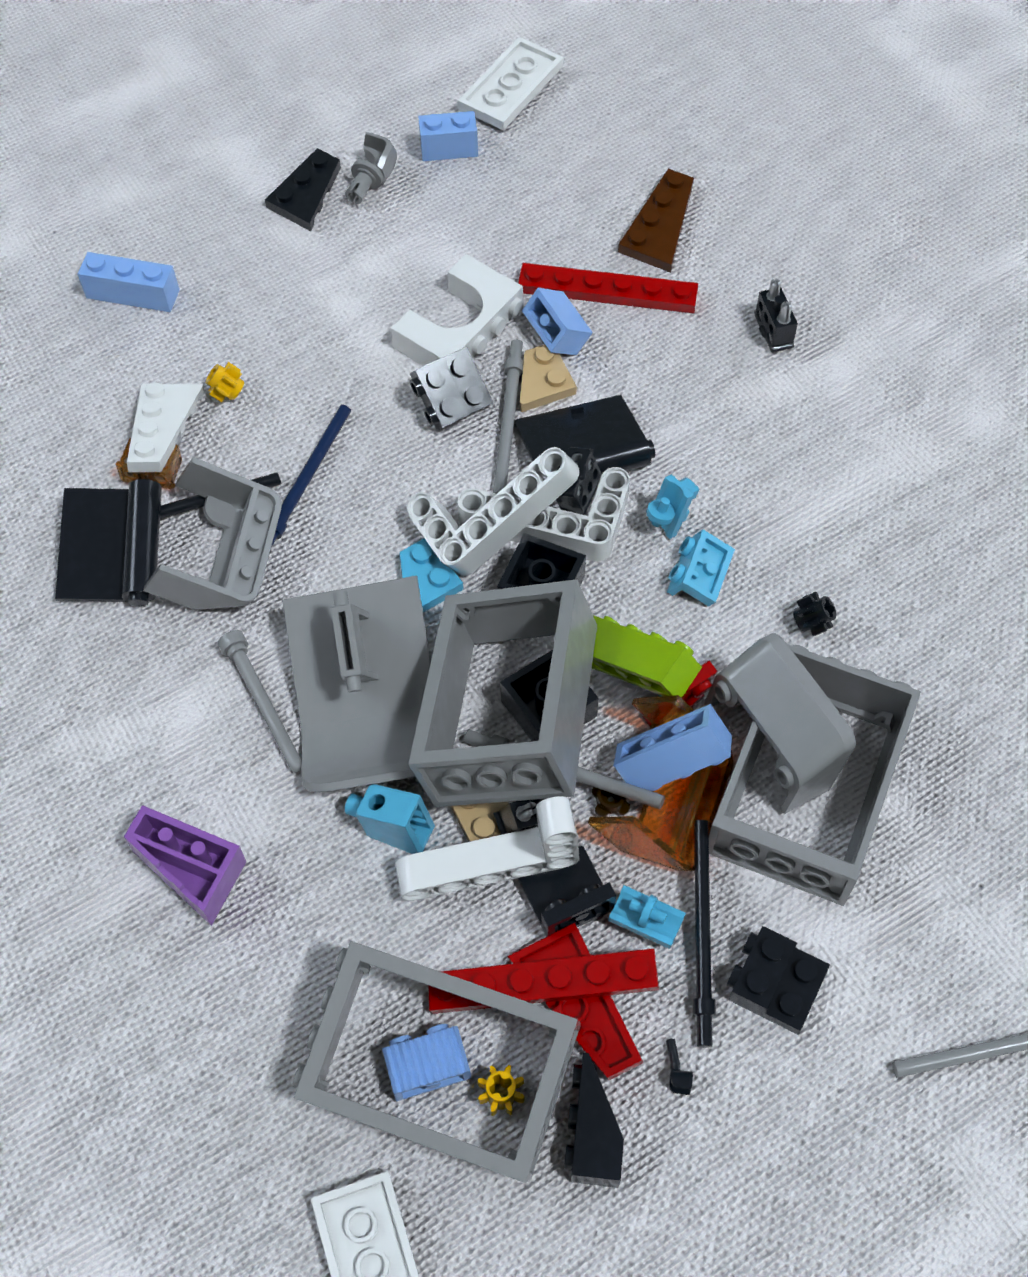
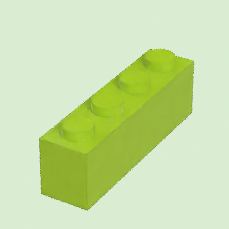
M594 616L597 623L592 669L677 702L681 700L702 668L692 656L694 651L688 645L681 641H676L675 643L668 642L664 637L655 632H651L650 635L645 634L632 624H627L626 627L622 626L608 616H604L603 619Z

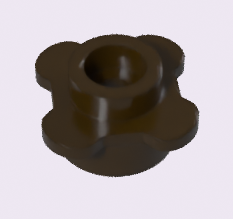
M593 787L592 795L596 798L597 802L595 813L599 817L605 818L608 814L614 813L626 815L629 812L630 804L626 801L625 797ZM613 797L614 801L609 802L608 798Z

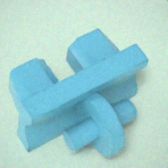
M672 474L665 477L656 500L651 501L646 510L652 525L655 527L661 526L669 539L677 536L682 522L686 521L689 515L688 508L692 499L696 498L699 487L687 477L680 481Z
M624 885L609 915L608 921L671 949L686 913L658 901L656 896H647Z

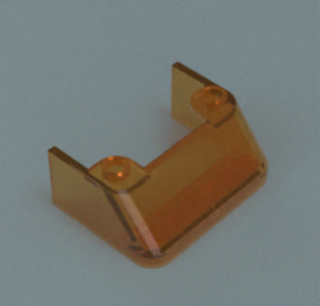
M679 695L634 698L632 705L651 722L649 730L694 711ZM732 750L731 757L721 764L708 766L694 772L687 778H679L663 785L656 791H652L665 796L660 810L644 804L639 819L633 816L590 817L588 824L623 853L676 871H694V821L707 820L710 834L732 768Z

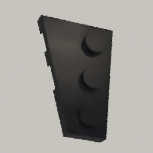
M317 148L265 199L266 208L312 231L316 214L320 213L323 207V199L326 193L330 192L340 171V159Z

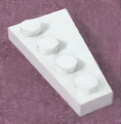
M156 382L141 384L127 458L128 472H162L175 448L176 438L178 435L182 436L186 429L185 422L188 417L193 416L196 411L197 401L202 400L205 395L204 384H161Z

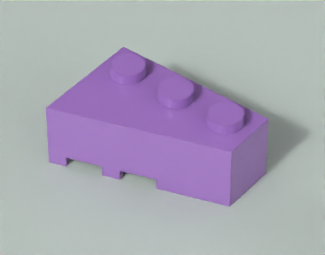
M144 805L141 806L124 835L133 853L212 926L247 862L240 846Z

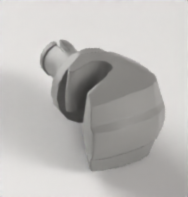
M366 132L363 148L368 161L357 158V161L351 167V173L355 179L346 190L345 195L351 202L357 196L355 204H360L363 201L369 188L377 189L382 186L396 164L397 152L391 141L374 133Z

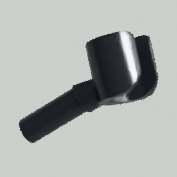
M673 1038L667 1039L666 1045L671 1069L669 1089L673 1093L690 1095L693 1072L680 1070L676 1041Z

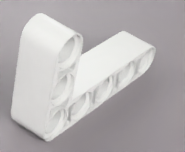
M553 447L547 449L460 527L449 511L427 493L421 492L412 496L407 504V513L442 563L460 575H470L569 489L578 479L579 467L560 448Z
M619 467L608 468L603 472L588 516L548 506L510 541L519 543L523 534L526 533L586 555V560L600 562L607 559L612 552L628 502L629 474ZM472 488L461 492L457 500L460 525L464 524L493 498L496 493ZM599 539V540H602V541L596 542V541H593V540Z
M557 796L540 801L536 805L538 827L410 854L395 861L401 898L406 901L420 900L558 870L576 864L579 861L578 834L569 799L564 796Z

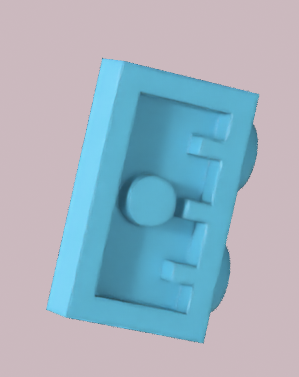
M701 530L693 537L688 536L679 548L680 559L669 574L668 579L671 582L667 593L673 596L682 590L708 607L716 603L735 549L705 530Z

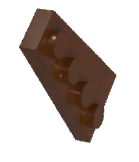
M668 168L620 241L618 253L671 273L694 178Z

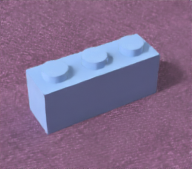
M87 252L78 272L80 283L88 299L171 312L180 291L173 266Z
M709 704L618 743L613 766L626 783L649 791H656L669 782L679 778H687L698 770L711 765H719L727 758H730L732 735L714 708Z

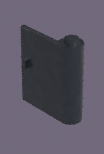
M622 395L514 420L532 462L544 451L553 447L560 448L565 453H567L569 447L593 449V455L602 474L605 470L612 467H619L629 471L650 466L651 459L655 458V448L652 440L646 439Z
M137 479L129 483V489L64 488L56 601L128 602L134 606H146L149 604V601L155 599L156 595L143 590L145 584L156 571L158 564L162 485L153 480Z

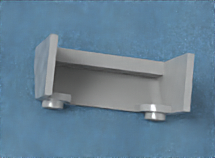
M192 457L177 479L175 486L205 497L203 506L204 516L213 525L224 529L210 580L192 576L160 564L145 584L143 591L194 610L247 606L252 603L260 592L282 508L281 498L276 491L269 487Z
M771 633L759 639L715 676L712 683L713 687L709 690L704 704L705 706L711 704L713 707L719 703H725L727 706L733 707L741 703L779 754L776 762L775 777L778 783L789 792L780 808L786 814L830 790L855 749L856 739L849 724L782 637L776 633Z

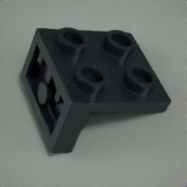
M578 846L579 861L572 866L518 878L546 937L573 923L579 927L610 913L616 904V893L610 882L603 885L583 846Z

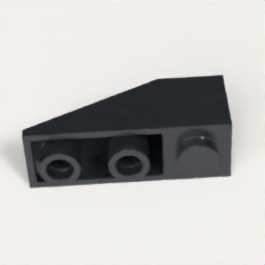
M583 1053L582 1065L574 1064L572 1088L579 1089L578 1105L570 1104L568 1129H576L574 1145L566 1144L564 1170H572V1183L619 1188L624 1138L589 1053Z

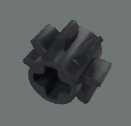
M813 592L797 600L799 607L794 609L793 615L800 630L804 632L811 630L812 636H816L833 627L831 621L836 619V609L829 597L823 596L819 598L818 593Z

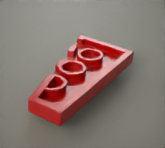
M573 923L507 957L515 964L589 956L590 953L576 924ZM611 995L545 1002L550 1010L580 1021L581 1026L576 1041L586 1053H589L592 1061L608 1080L644 1063Z

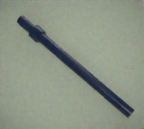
M340 405L283 501L272 546L276 539H280L287 528V520L350 415L351 409L348 406Z

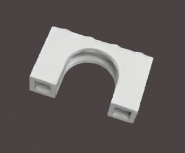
M465 254L447 272L449 292L474 306L480 312L479 316L465 326L447 328L436 325L409 309L391 327L393 348L422 366L450 355L464 347L468 348L472 358L485 350L487 343L495 335H499L503 331L506 323L513 316L520 314L524 307L523 286Z

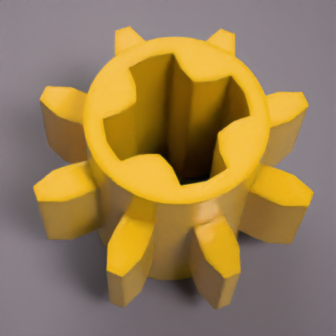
M230 362L225 367L216 364L209 372L205 381L210 386L208 389L209 395L220 402L225 397L234 400L244 386V381L240 379L242 375L240 373L241 370Z
M491 1065L488 1079L478 1078V1086L486 1090L485 1093L478 1097L479 1104L489 1102L491 1105V1116H495L498 1110L505 1109L510 1116L513 1115V1103L515 1101L524 1103L525 1100L524 1095L516 1091L517 1088L524 1084V1078L517 1077L514 1079L511 1075V1065H508L504 1071H496L495 1067ZM501 1083L503 1088H507L508 1096L502 1098L499 1093H495L494 1086Z

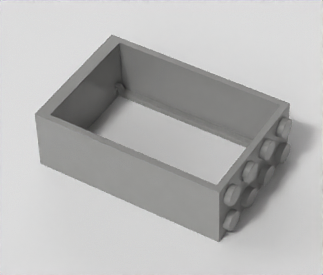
M577 579L445 596L408 762L409 767L434 807L547 799L557 796L574 797L597 632V623ZM555 635L539 740L453 748L474 644Z
M787 644L839 712L888 730L844 861L734 819L765 735L754 721L751 724L713 821L708 838L709 854L844 906L858 880L921 691L913 689L904 682H893L879 677L870 670L848 666L839 659L823 657L809 652L803 646Z
M350 941L348 949L343 948L338 956L335 970L339 971L335 985L334 987L329 986L324 994L321 1009H324L325 1012L320 1026L315 1025L309 1035L307 1048L311 1049L306 1065L300 1064L293 1080V1087L297 1088L294 1098L526 1183L531 1180L581 1026L580 1021ZM370 965L550 1028L548 1036L554 1038L518 1151L511 1149L508 1157L325 1091L329 1085V1082L325 1081L363 973H369Z

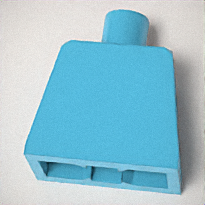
M372 784L368 787L364 797L351 794L345 804V813L358 819L367 836L411 854L424 851L435 827L421 795Z

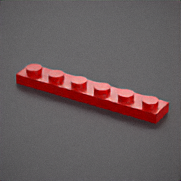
M522 263L518 284L523 286V294L533 295L537 288L563 291L568 299L692 314L695 313L699 284Z
M654 949L441 971L532 1004L659 990L656 953ZM428 985L429 1011L432 1014L492 1008Z

